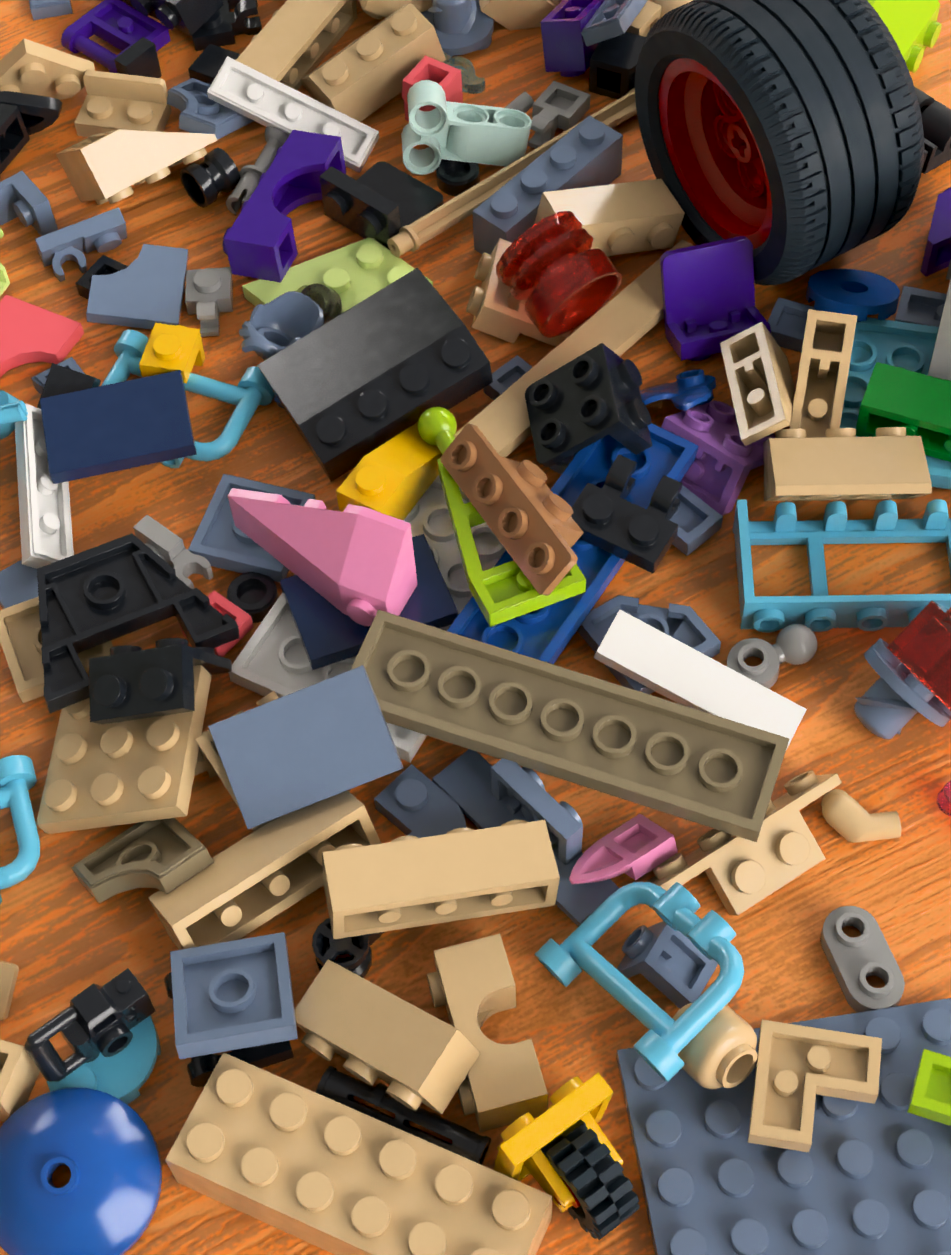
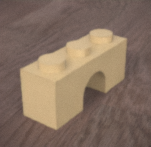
M500 933L434 950L436 972L427 974L434 1007L445 1005L450 1021L449 1025L457 1028L481 1052L457 1090L464 1116L475 1113L480 1133L510 1125L528 1112H530L533 1118L539 1117L548 1109V1092L532 1039L513 1044H500L487 1038L481 1031L483 1023L493 1014L516 1008V985Z

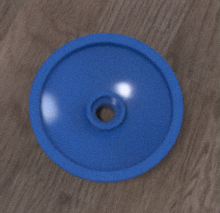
M64 1088L51 1091L30 1100L16 1110L0 1127V1246L9 1255H124L147 1229L158 1205L162 1184V1165L157 1143L140 1115L120 1099L108 1093L89 1088ZM61 1165H67L71 1171L70 1180L64 1187L56 1188L52 1181V1175L56 1168Z

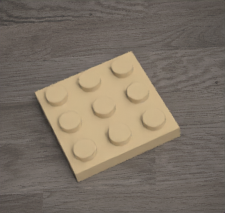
M202 665L193 666L195 711L102 725L90 722V698L62 708L36 825L45 833L54 834L187 816L199 751V744L195 739L202 734L212 675Z

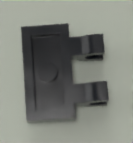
M222 0L224 5L192 35L195 50H205L209 44L218 47L235 44L234 35L258 34L262 30L260 17L247 18V16L258 14L257 0Z
M619 454L613 462L602 488L587 483L572 506L574 513L571 517L584 532L579 539L654 573L677 536L678 524L670 521V519L680 506V499L676 497L682 489V483L664 475L653 493L647 510L625 500V498L635 486L636 479L631 476L636 470L637 462Z

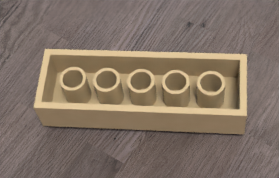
M224 1052L165 1159L177 1183L334 1255H536L552 1219V1195Z

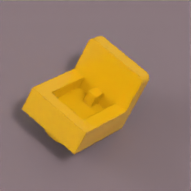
M155 323L139 362L141 376L148 377L181 370L183 381L187 383L193 365L202 366L205 360L200 329L188 328L182 325L174 326Z

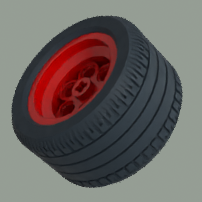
M693 0L666 13L648 32L639 54L635 73V101L641 136L656 179L664 181L685 212L681 225L696 245L745 236L753 245L754 283L766 286L789 282L835 257L884 234L905 216L914 200L923 168L924 131L921 111L911 75L899 47L881 17L867 0Z

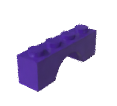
M292 130L284 145L278 148L275 159L266 173L261 175L258 186L249 200L243 203L241 213L234 224L224 234L223 251L228 256L232 274L282 282L298 255L292 221L287 215L303 204L322 200L319 176L332 166L346 174L341 137Z

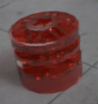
M571 211L557 212L528 228L512 242L496 265V275L503 284L510 287V293L515 299L519 301L527 300L524 312L539 332L547 338L560 336L588 320L615 294L622 280V274L605 252L600 248L591 249L593 237L587 230L582 229L581 221Z

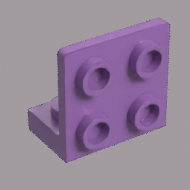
M710 401L706 404L667 416L661 428L699 446L695 461L680 483L722 516L732 511L750 470L764 465L763 442L769 438H775V434L772 433L745 446L740 438L734 408L720 401Z

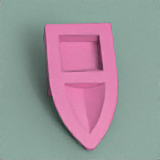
M638 814L590 846L577 860L569 881L571 884L595 883L620 876L624 873L636 881L678 853L675 837L645 816Z

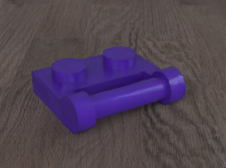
M104 0L64 30L61 44L73 53L81 52L109 69V72L117 73L114 59L142 37L155 43L156 51L171 40L168 28L161 23L142 14L121 0ZM96 35L120 49L121 52L116 55L90 40L89 37Z

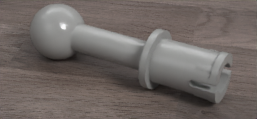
M266 127V145L254 165H245L241 168L239 172L241 178L232 194L226 200V206L231 213L236 215L243 203L249 200L258 186L261 175L266 173L275 159L278 148L283 146L289 137L287 133L275 127Z

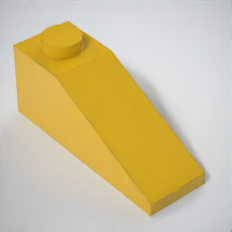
M418 422L374 449L360 460L336 490L339 511L343 512L348 504L358 505L404 521L439 475L437 459H440L442 456L437 446L430 445L421 438L418 432Z

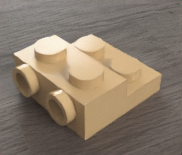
M499 238L491 255L483 253L475 272L474 278L481 280L482 285L481 287L475 286L467 304L466 312L474 315L471 328L513 344L521 333L557 347L570 336L583 271L562 262L554 263L552 258Z

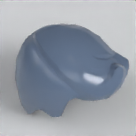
M288 291L267 304H258L252 311L250 321H245L242 329L239 330V335L244 339L241 344L242 351L245 353L255 351L264 360L270 358L324 325L322 308L315 301L311 300L310 297L296 291Z

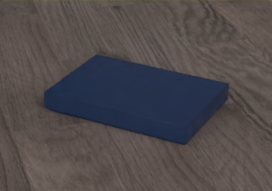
M181 370L40 399L49 473L53 484L197 455Z
M424 534L412 537L418 585L399 616L436 628L451 625L459 615L455 603ZM297 575L281 579L280 584L312 670L357 656L370 626H363L353 621Z

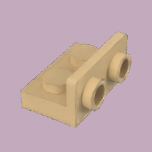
M94 70L85 71L83 80L87 96L74 122L78 136L90 137L114 130L164 131L172 112L171 105L167 104L168 91L164 79Z

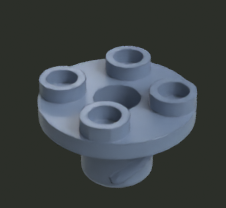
M432 0V7L421 12L434 26L446 60L451 59L453 56L483 50L491 45L494 21L480 10L479 0Z
M881 638L864 653L865 659L880 678L862 697L855 698L857 702L854 704V711L859 721L871 733L882 739H892L896 734H901L902 728L917 712L940 727H944L951 720V698L937 687L932 690L923 681L927 673L908 655L903 654L900 656Z

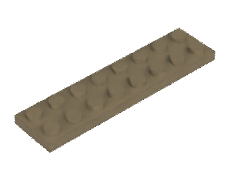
M381 610L377 611L350 669L352 670L362 665L365 667L387 723L498 759L504 758L516 762L520 766L754 842L758 840L789 742V738Z

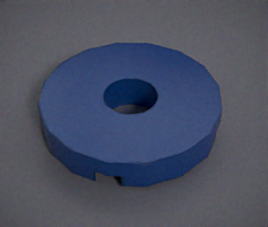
M855 269L819 271L810 276L806 292L808 303L815 301L814 308L816 310L857 315V322L867 321L868 315L879 314L878 320L880 321L895 314L900 296V290L894 282L883 276Z

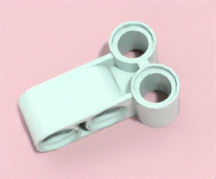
M421 80L409 89L407 94L409 123L403 128L401 139L403 164L411 173L428 175L439 167L441 159L506 167L526 154L532 124L530 116L526 113L509 108L446 101L442 86L431 80ZM427 105L436 107L431 111L419 110V108ZM423 144L429 146L428 148L422 150L413 148L417 145Z

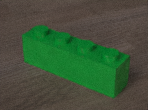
M876 362L860 405L856 424V436L876 437V428L905 427L906 436H921L925 455L951 462V381L917 373L902 367Z

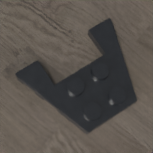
M132 533L37 569L39 615L42 632L41 650L45 684L44 697L49 713L90 698L89 676L77 653L172 616L177 618L192 647L215 648L239 638L238 625L228 614L223 616L214 609L206 595L197 588L191 589L176 576L173 567Z

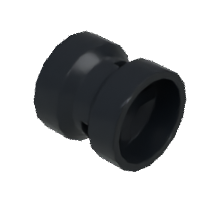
M216 148L205 155L202 163H192L180 171L181 181L191 199L202 208L215 202L218 193L222 191L228 193L235 189L241 178L234 161L220 148Z

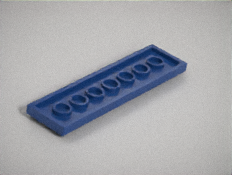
M651 423L648 425L652 446L636 455L608 434L578 451L553 485L551 491L563 498L572 507L587 483H591L599 488L603 487L613 462L620 454L637 462L636 470L631 476L636 479L635 486L625 500L647 510L653 493L662 477L665 475L680 482L695 461L699 446ZM578 539L571 549L577 555V565L586 578V592L492 627L487 623L472 596L447 631L554 664L625 560L584 540ZM507 550L494 567L513 561Z

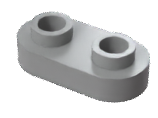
M843 906L833 910L825 919L820 941L848 1004L856 1012L898 1006L904 992V977L875 918L866 910L856 906ZM853 926L860 931L861 936L849 937L843 932L842 928ZM868 976H877L884 981L885 986L874 988L867 983L866 978Z

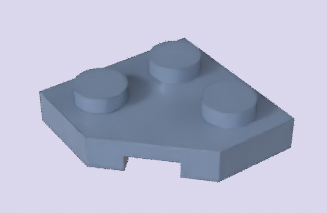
M621 595L590 611L577 630L596 653L618 611L622 610L710 658L719 654L721 641L690 606L672 603L669 604V609L639 604V598ZM605 665L622 686L649 695L655 692Z

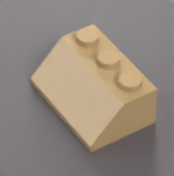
M409 3L378 23L300 81L315 100L361 122L402 92V80L425 55L440 62H444L446 58L434 26L412 3Z
M905 427L876 428V437H856V428L826 429V437L806 438V429H780L776 431V438H769L763 442L764 501L914 499L932 494V482L921 436H906Z

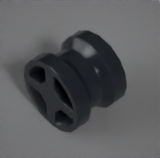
M329 918L317 927L313 935L312 947L319 972L329 959L363 978L372 965V951L369 946L368 934L333 940ZM349 954L351 956L350 958L346 957L335 960L338 955Z

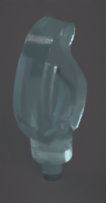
M444 53L446 60L443 63L461 70L462 92L477 94L485 90V79L476 76L474 65L470 60L457 56L452 58L447 53Z

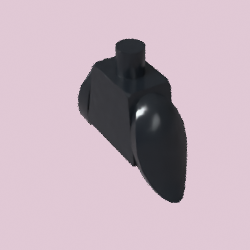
M0 91V174L30 140L29 135L44 130L58 119L62 109V102L59 99L19 92Z

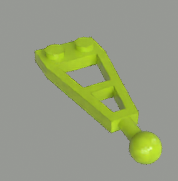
M431 407L421 414L418 420V432L426 443L437 446L441 454H443L455 439L454 435L457 430L456 419L446 408ZM437 459L438 473L469 590L490 627L586 592V578L577 563L550 595L539 594L514 560L483 571L471 527L483 524L485 521L471 502L464 504L458 484L443 466L440 459Z

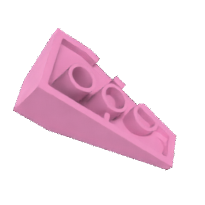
M232 488L227 495L234 524L239 530L343 614L348 615L360 625L371 626L378 610L399 616L418 585L411 525L408 522L358 505L348 504L345 510L341 512L327 510L322 500L308 499L304 506L292 505L279 494Z

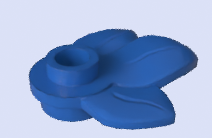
M695 369L678 374L676 382L660 384L640 390L642 402L645 406L655 401L671 399L677 409L685 411L712 401L714 399L713 389L717 385L714 376L705 375L704 370Z

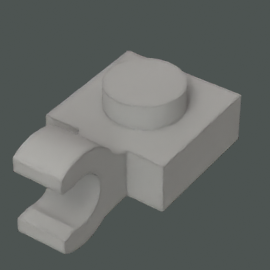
M553 81L533 103L531 130L536 132L529 140L528 146L536 149L553 139L557 128L566 131L576 125L590 109L591 95Z
M230 267L186 270L185 304L188 315L197 314V320H200L201 337L219 336V312H233V277Z
M146 515L133 527L136 537L173 567L176 576L191 589H194V585L188 578L190 575L201 574L208 580L214 577L211 565L205 557L188 551L184 546L183 539L149 515Z

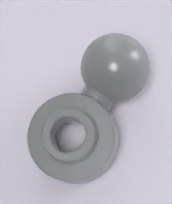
M791 624L780 631L776 643L773 645L758 638L744 639L731 648L727 657V667L770 689L778 679L779 665L781 663L787 662L792 665H801L813 658L817 651V638L809 627L802 624ZM754 656L760 658L762 663L753 667L747 665L744 661L748 657Z

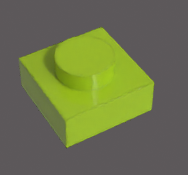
M923 1049L907 1113L951 1126V1057Z

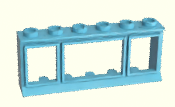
M747 499L737 500L732 531L735 538L741 618L740 629H756L760 632L770 633L791 624L805 625L814 632H824L832 628H859L864 631H877L884 627H910L914 630H930L939 626H951V594L828 595L823 544L946 543L951 575V518H949L947 502L942 499L928 502L923 519H898L896 502L884 500L876 505L873 519L847 520L846 504L842 501H833L826 505L823 520L797 521L796 505L794 503L781 502L776 506L773 521H749ZM751 545H806L811 596H755Z

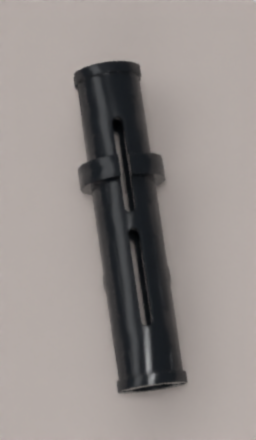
M329 1066L324 1072L316 1093L478 1164H483L491 1143L490 1137L481 1136L423 1108L418 1107L417 1111H414L390 1096L386 1092L389 1086L382 1083L377 1084L376 1087L337 1071L332 1066ZM354 1096L394 1113L395 1118L356 1101ZM409 1121L451 1139L452 1144L411 1126Z

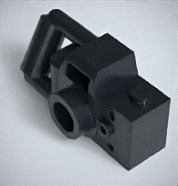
M127 968L104 986L92 984L71 999L68 1008L28 1036L25 1049L44 1078L49 1082H58L84 1063L94 1061L100 1052L104 1057H111L121 1052L133 1038L130 1029L153 1014L155 1009L147 992ZM58 1032L62 1034L74 1052L65 1060L61 1059L49 1040Z

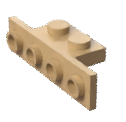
M810 770L788 781L784 785L787 793L773 802L770 799L757 842L713 829L697 840L700 846L699 849L686 857H683L681 853L675 854L652 869L656 876L647 882H652L667 891L676 882L683 885L705 871L728 914L740 915L826 859L799 810L840 785L842 782L838 774L815 775L813 770Z

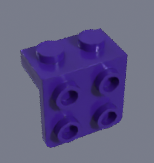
M739 236L670 250L662 254L660 267L665 337L681 361H701L709 358L711 354L721 353V342L760 322H763L771 334L770 324L755 307L753 245L747 237Z

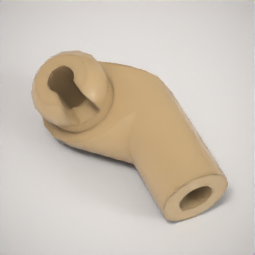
M840 789L831 790L822 798L821 806L824 819L849 842L858 843L901 837V821L897 811L869 814L854 798Z

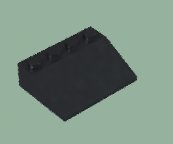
M418 268L257 365L331 482L356 467L365 455L417 423L425 410L431 407H443L449 410L493 383L490 361L465 324Z

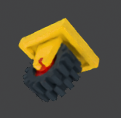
M599 1072L584 1083L576 1076L562 1085L549 1098L553 1104L538 1118L534 1119L530 1112L511 1123L500 1134L504 1141L497 1147L498 1154L493 1169L517 1181H521L529 1174H532L544 1191L552 1195V1201L563 1213L568 1209L574 1220L577 1218L580 1226L586 1232L589 1231L590 1235L595 1239L598 1238V1240L640 1209L638 1196L632 1190L634 1187L630 1179L622 1173L623 1168L621 1165L624 1163L597 1124L601 1121L614 1093Z

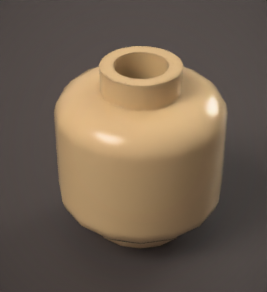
M689 1003L679 1009L673 1019L676 1021L693 1003ZM726 1005L677 1055L685 1063L682 1069L701 1087L711 1090L722 1087L733 1088L742 1083L756 1065L758 1058L756 1052L757 1035L743 1018Z

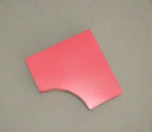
M5 295L0 301V378L9 370L23 364L36 362L58 364L62 362L84 335L81 323Z

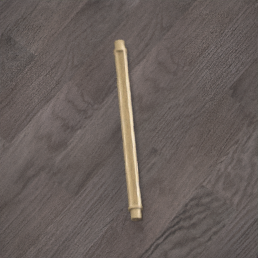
M635 88L629 90L626 95L591 116L612 129L637 114ZM578 124L410 225L401 227L399 233L387 241L391 253L396 257H400L408 251L414 252L422 244L472 215L474 209Z

